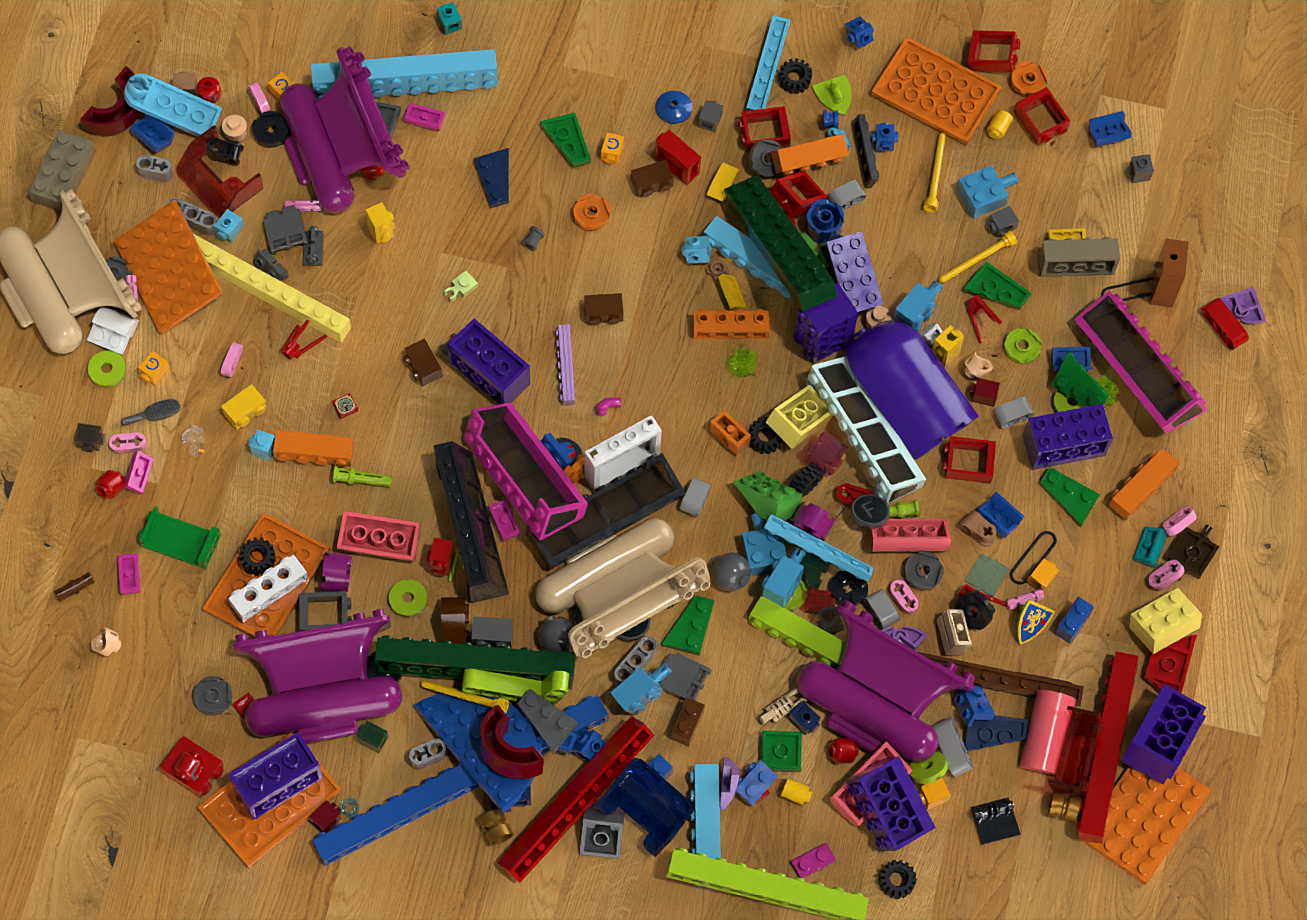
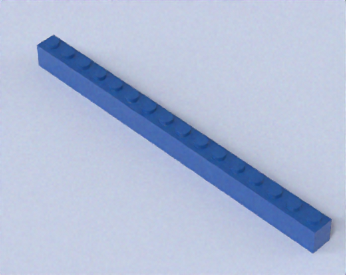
M598 695L594 697L588 696L581 701L582 703L576 706L570 705L564 709L565 714L578 722V725L572 731L575 734H580L582 730L589 731L607 722L609 714ZM532 725L531 727L534 731L535 737L537 738L539 736V733ZM537 742L540 755L550 751L548 746ZM459 763V766L453 769L447 768L441 772V775L435 778H427L418 787L412 786L400 796H392L387 800V803L381 806L377 804L363 815L362 813L352 817V821L346 824L340 823L333 828L334 830L328 833L322 832L315 837L316 839L313 840L314 847L324 866H327L477 789L480 785L464 766Z

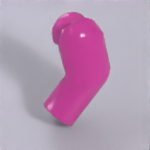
M604 398L596 405L597 414L604 416L607 414L606 410L609 407H621V398Z

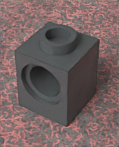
M706 100L699 116L698 127L716 132L723 113V105L716 101Z
M1150 154L1131 158L1128 168L1132 183L1150 181L1154 172Z
M1008 206L990 215L988 227L998 238L1008 231L1017 229L1019 219L1012 208Z

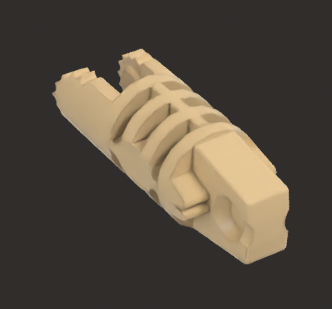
M795 687L779 700L765 708L767 713L762 715L759 720L763 725L771 719L775 723L789 712H792L803 700L807 701L805 697L800 698L793 704L790 697L799 692L798 688Z

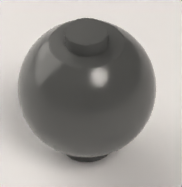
M733 552L725 553L721 556H716L711 562L713 579L721 589L737 591L748 584L751 569L747 559L742 555Z
M552 615L544 619L545 624L541 625L538 632L540 646L552 652L569 651L573 654L568 633L574 627V624L567 618L560 616L555 618Z

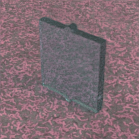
M981 554L965 582L977 588L978 591L994 597L1009 568L998 563L996 559L993 560Z

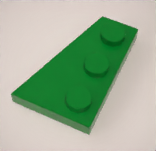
M575 112L540 121V126L572 167L591 163Z
M987 261L964 288V291L979 295L980 297L1019 310L1032 294Z
M1068 352L1052 386L1086 406L1103 404L1105 407L1110 395L1086 372V368L1078 363L1074 358L1075 356Z
M1052 467L1048 468L1040 482L1044 490L1064 507V511L1071 515L1080 527H1082L1100 496L1097 492Z
M696 595L665 638L662 646L700 656L715 600Z

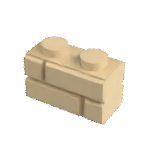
M946 610L937 619L945 654L963 655L972 646L963 610Z

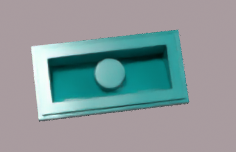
M1145 526L1133 560L1148 567L1156 568L1167 538L1165 531L1161 528Z

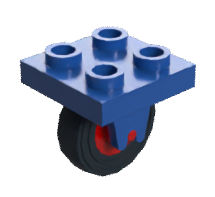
M547 433L541 440L563 471L569 465L572 467L576 458L582 455L579 445L571 439H555L551 433Z

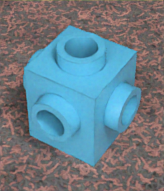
M686 237L685 245L682 246V254L686 256L687 263L710 262L712 248L709 237Z

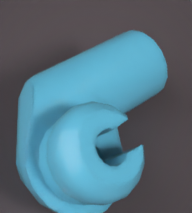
M834 127L828 130L829 137L844 134L847 149L851 148V143L845 131Z

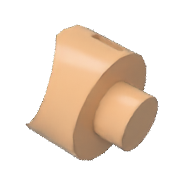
M230 115L224 119L222 123L224 136L232 141H244L248 135L245 119L240 115Z
M883 306L870 308L866 314L865 326L869 329L880 322L891 320L890 311Z
M975 351L965 359L967 367L964 369V372L971 379L975 376L983 378L993 369L990 360L977 356Z
M104 627V630L91 640V649L104 656H109L112 652H118L121 647L118 633Z

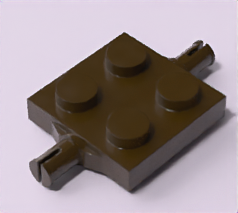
M1206 524L1200 533L1186 527L1169 552L1166 560H1177L1184 567V573H1190L1200 579L1220 547L1208 538L1213 528L1210 526L1207 530L1209 525Z

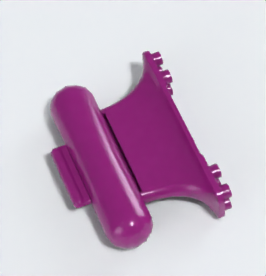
M350 46L337 49L336 53L340 63L339 75L333 86L322 97L317 99L315 92L308 85L300 83L288 86L280 97L281 109L292 134L284 140V145L301 185H307L311 182L319 204L330 213L346 211L352 205L355 194L348 175L369 166H382L388 173L403 178L406 175V170L410 168L405 159H400L399 155L403 153V149L399 144L392 142L368 81L371 72L366 66L363 67L361 64L365 61V57L360 51L355 53Z
M845 600L842 606L838 605L836 607L837 613L843 618L847 627V644L841 663L837 670L821 661H811L805 664L797 676L799 692L807 699L831 712L826 722L830 729L845 738H851L855 744L870 753H874L887 741L897 753L911 761L924 762L930 759L937 750L938 735L930 725L921 721L919 717L936 698L948 691L961 689L973 692L975 676L965 671L961 677L956 674L958 666L954 663L947 661L946 665L942 666L876 628L871 623L873 616L868 612L862 610L859 616L854 613L856 606Z
M384 609L372 611L373 617L365 618V613L353 614L354 621L283 635L269 636L266 630L255 632L254 639H248L247 634L236 635V642L232 644L235 654L250 656L258 661L268 676L273 696L258 698L248 705L245 712V722L251 733L258 737H268L297 731L305 743L354 735L358 732L357 720L389 715L395 712L402 702V690L399 683L389 676L368 678L367 657L371 642L379 632L391 627L390 617L386 616Z

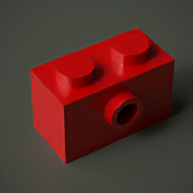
M434 538L431 551H428L427 555L430 573L438 577L449 576L454 558L453 541Z

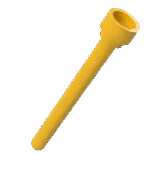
M940 133L938 136L929 197L924 201L923 206L925 211L931 213L937 212L939 206L936 195L946 139L945 133Z
M1011 231L1004 233L1000 241L940 276L939 282L945 283L1003 247H1012L1017 243L1015 235Z
M423 680L421 682V686L426 689L491 708L499 705L505 713L509 708V701L503 698L492 700L431 681Z

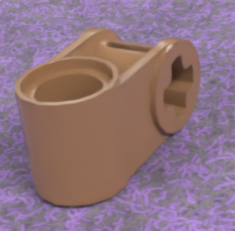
M972 510L959 524L960 529L980 543V545L988 547L994 543L996 528L978 512Z

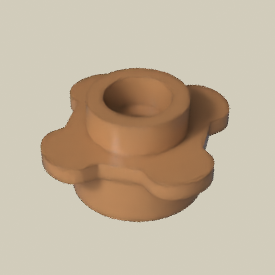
M715 260L711 266L707 267V273L713 275L714 280L719 281L718 277L721 274H728L729 268L725 267L721 260Z

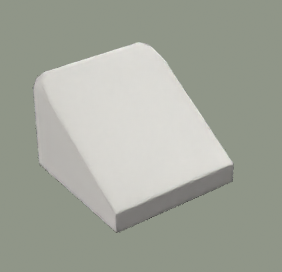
M934 323L925 328L920 335L933 348L934 340L943 331L937 323Z

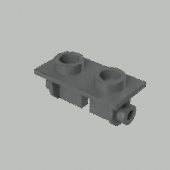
M311 226L308 231H305L308 243L304 244V265H323L324 231H319L316 226Z
M257 249L253 262L258 268L279 281L281 279L286 280L289 277L288 271L280 263L273 265L277 260L269 250L263 249L261 251Z

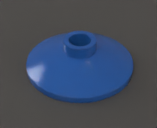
M668 91L658 98L656 112L663 121L670 124H679L690 117L692 102L686 94L680 91Z

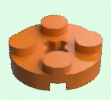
M1031 61L1019 63L1014 68L1011 76L1012 87L1021 97L1030 96L1045 88L1048 80L1044 67L1040 64L1039 66L1033 64ZM1026 76L1033 78L1032 82L1026 81Z
M596 194L581 196L573 208L575 222L584 231L598 230L604 227L609 222V203L603 197H597ZM589 209L597 211L595 215L587 214L589 213Z
M582 455L576 458L572 467L569 465L564 470L575 487L582 481L581 476L584 473L585 457Z

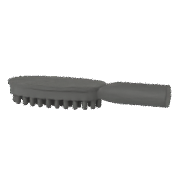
M166 399L153 403L144 412L121 419L124 426L144 419L159 421L177 414L181 407L177 400Z

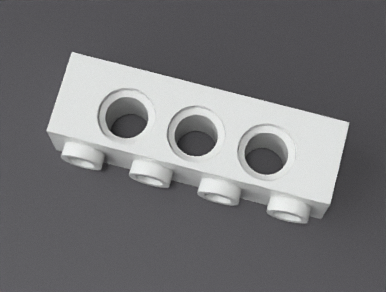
M294 555L285 557L279 562V565L267 569L258 579L250 580L243 589L235 590L228 598L229 603L244 623L308 580L307 572ZM284 573L289 575L285 579L279 578V576ZM264 585H272V588L269 590L263 589ZM250 595L256 596L252 601L246 600Z

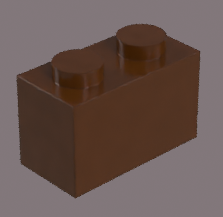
M666 160L631 170V180L638 197H647L654 192L667 191L673 187L674 178Z
M622 293L584 295L586 324L598 325L607 322L617 324L623 322Z
M425 338L404 348L405 355L403 359L407 366L411 365L413 369L412 375L416 382L420 381L421 385L424 386L443 377L442 368Z
M686 698L671 732V740L688 747L690 746L703 716L704 704Z

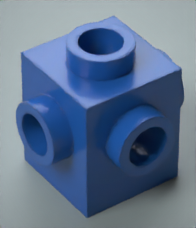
M859 16L845 23L847 39L856 47L860 48L874 41V29L862 17Z
M876 124L875 131H872L871 134L872 142L875 143V151L894 150L895 142H898V131H895L894 124Z
M582 730L578 734L572 751L583 761L589 762L606 743L601 739L602 736L598 732Z

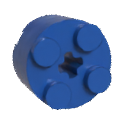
M827 199L818 200L810 206L807 212L805 228L814 242L822 243L832 233L841 235L844 222V212L841 206Z

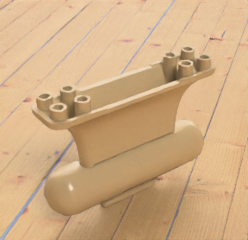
M63 189L59 192L62 201L60 218L52 230L34 244L28 233L19 227L9 226L0 231V262L8 275V278L0 282V290L21 327H27L35 323L48 348L60 354L73 352L80 346L82 341L81 327L75 316L96 307L113 306L123 309L133 318L138 317L137 312L143 309L138 300L133 296L134 292L127 285L124 278L117 281L86 225L92 219L88 212L84 210L83 203L76 196L73 189L67 192Z
M659 518L647 519L619 536L613 535L567 560L566 566L544 577L537 584L535 590L536 601L540 608L547 613H562L574 605H578L582 614V622L572 627L568 633L572 650L576 656L588 658L591 656L592 651L599 647H607L609 642L618 635L683 599H691L697 591H704L710 587V575L707 565L702 558H693L681 566L669 565L659 558L666 554L674 543V532L664 520Z

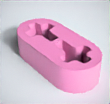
M258 82L248 85L260 113L271 111Z
M235 342L231 344L221 368V375L232 377L242 355L243 345Z
M137 432L116 434L109 440L111 450L117 454L143 451L147 444L145 436ZM136 439L140 440L138 446H136L134 443L136 442ZM118 440L122 443L120 447L115 445Z
M1184 507L1163 523L1166 534L1168 536L1176 535L1194 522L1197 518L1192 507Z
M1170 560L1150 575L1149 584L1155 590L1161 591L1183 575L1184 567L1177 560ZM1173 567H1176V572H1173ZM1158 578H1160L1161 581L1159 584H1157L1156 581Z
M893 581L889 589L890 595L905 614H914L919 606L918 599L904 581ZM895 586L898 588L902 587L903 596L899 591L895 592ZM906 600L909 603H914L913 608H911L910 606L906 607Z

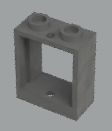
M347 591L299 593L300 631L338 625H309V602L342 601V624L352 621V617L348 616V610L352 609L351 598L347 597Z

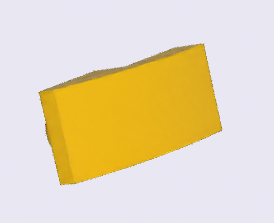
M722 163L706 195L725 202L724 189L735 183L740 169Z

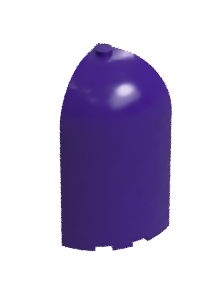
M894 320L883 321L867 330L865 328L861 329L855 334L857 337L847 345V359L854 375L915 460L942 443V437L946 439L979 417L927 343L910 325Z

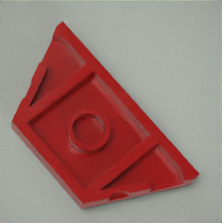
M1197 635L1181 638L1155 654L1151 652L1144 679L1159 692L1165 684L1182 693Z

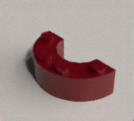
M125 66L115 78L117 90L121 93L119 101L106 109L91 106L80 119L84 131L100 136L114 135L128 129L138 119L141 111L129 106L124 98L125 86L129 78L135 75L130 68Z
M499 705L493 707L485 715L481 724L479 748L483 760L492 770L509 778L529 779L543 774L544 759L533 746L517 748L504 741L503 736L508 733L509 717Z

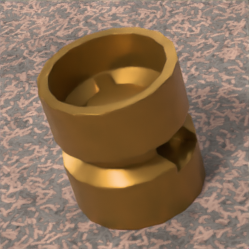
M1054 790L1048 816L1056 818L1063 816L1064 820L1076 822L1081 797L1071 794L1066 797L1065 793Z
M500 809L491 810L478 819L482 829L487 831L485 836L490 846L501 844L513 836L510 825L505 823L506 817Z

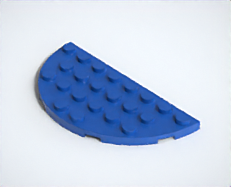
M443 693L428 697L414 704L415 710L445 743L502 813L509 810L521 799V795L527 787H530L534 777L515 779L503 776L492 770L483 760L480 753L481 724L485 715L492 709L491 707ZM482 696V697L489 698V699H492V700L499 699V698H493V697ZM509 703V708L506 712V715L509 717L508 733L503 736L504 741L517 748L533 746L538 751L536 737L530 723L517 708Z

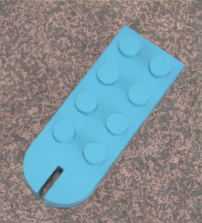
M147 74L133 75L129 78L124 89V98L132 108L206 141H209L222 110L221 107Z

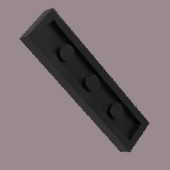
M858 114L851 125L864 187L872 188L879 180V172L876 169V158L872 150V139L868 132V122H866L865 114Z

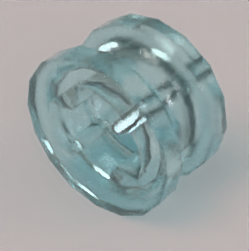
M353 798L344 799L341 803L342 814L347 818L357 815L359 812L358 802ZM347 804H350L351 806L355 805V807H353L352 812H350L349 810H344V808H347Z

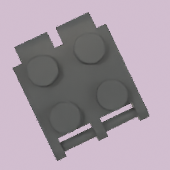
M295 205L282 208L283 214H280L279 210L266 213L267 218L263 219L272 254L280 249L287 247L290 249L294 245L308 243L301 212L299 209L296 210Z
M669 653L665 663L673 672L659 682L664 691L684 701L686 698L696 701L695 698L700 689H703V683L712 670L679 653H676V655Z

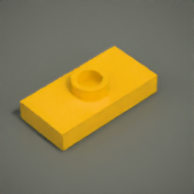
M1085 228L1054 229L1047 232L1048 239L1065 240L1067 238H1074L1075 240L1086 238Z
M721 274L718 279L730 309L745 310L747 306L735 276Z

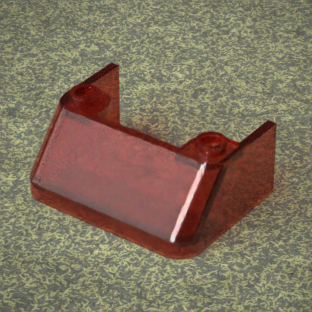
M213 125L189 144L177 165V174L216 217L221 218L227 209L231 212L235 211L264 188L260 173L256 174L246 183H243L237 177H230L222 182L201 159L208 151V141L212 138L219 139L217 127Z
M1068 706L1067 711L1071 717L1054 780L1048 779V784L1052 791L1083 795L1084 792L1087 793L1090 781L1087 778L1098 736L1103 734L1105 723H1102L1099 713Z

